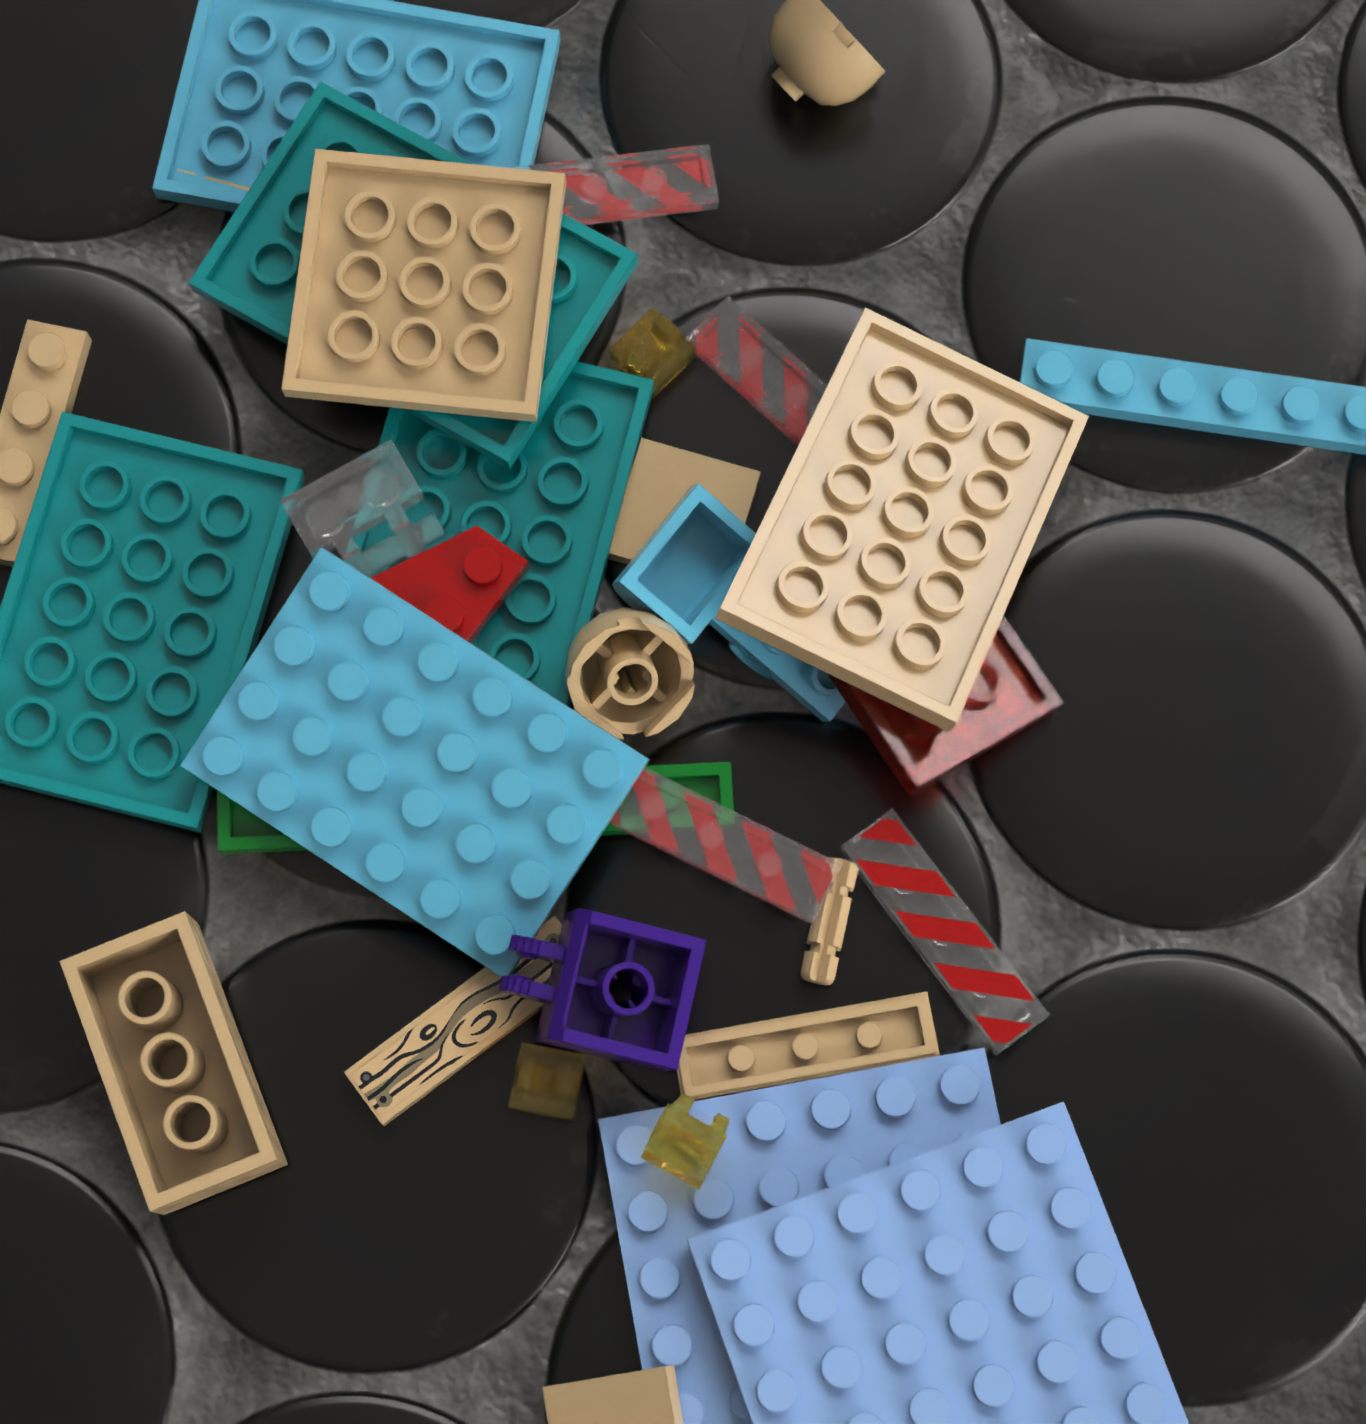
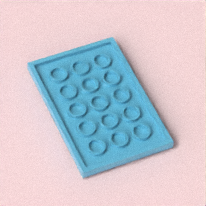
M199 0L152 189L156 198L235 212L248 191L205 179V176L251 188L320 81L472 164L533 170L561 42L560 30L390 0ZM177 169L195 173L196 176H195V175H192V174L185 173V172L178 171Z
M321 547L180 766L502 977V975L511 976L522 959L515 952L508 950L511 936L536 937L650 759L341 558Z

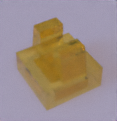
M651 308L609 349L610 359L625 373L654 379L652 397L655 398L696 357V347L682 335L680 330L669 319Z
M521 1042L508 1105L509 1109L574 1121L586 1054Z
M682 1094L672 1105L667 1104L655 1125L641 1158L699 1190L727 1138L725 1134L730 1119L717 1113L711 1125L708 1126L688 1115L694 1099Z

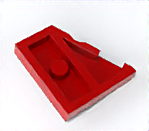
M476 525L371 577V579L472 643L528 571L529 563L525 558Z

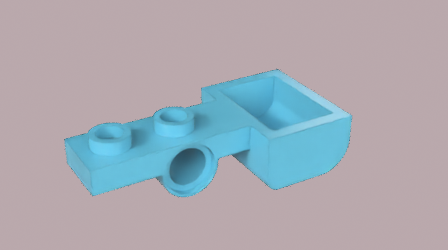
M699 483L692 485L612 583L614 590L632 608L647 609L673 626L687 645L692 644L704 628L710 624L730 642V649L743 663L763 677L775 680L822 722H830L857 687L715 619L756 533Z

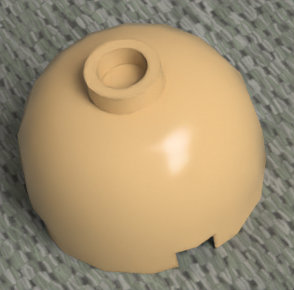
M786 0L774 15L768 32L769 50L780 67L771 76L795 101L805 93L810 99L820 105L839 106L849 103L867 92L886 72L821 0Z
M622 607L601 613L579 630L568 648L565 680L574 710L618 739H624L623 734L643 732L645 737L663 731L680 718L693 697L695 686L692 680L694 663L687 643L673 626L647 609Z

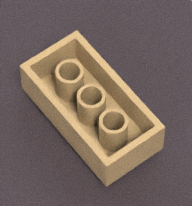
M184 911L60 961L150 1212L161 1215L169 1214L288 1165L198 922Z

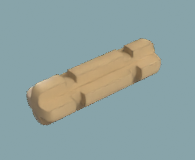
M827 858L824 861L829 866L832 879L819 906L817 901H815L806 943L811 945L810 951H805L800 971L802 979L819 985H831L834 982L839 958L835 957V953L842 948L852 901L848 897V892H853L858 872L857 864L841 858Z

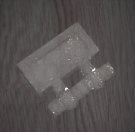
M392 439L280 499L285 512L312 559H314L321 547L328 551L336 548L342 560L371 579L374 577L373 574L404 557L409 559L424 552V546L445 535L434 513L413 524L410 523L404 510L423 501L424 496ZM386 521L393 535L361 552L353 538Z

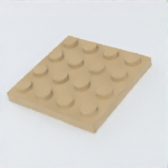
M315 149L281 388L285 397L537 422L566 190L565 173Z

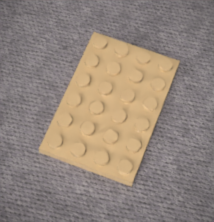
M865 308L715 619L943 730L951 732L959 720L1089 416Z

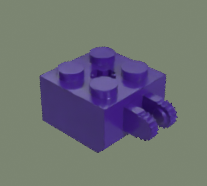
M577 908L565 913L558 944L521 935L511 936L509 951L515 952L517 956L526 959H539L553 963L548 985L535 982L531 978L521 975H502L499 991L544 1003L536 1033V1042L658 1072L677 1070L707 940L593 910ZM617 974L622 976V987L631 991L630 1000L619 1002L618 1004L614 1002L613 995L609 992V984L611 981L618 979Z

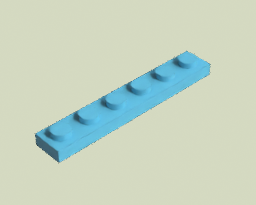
M1026 338L1023 346L1019 382L1086 415L1366 455V387Z

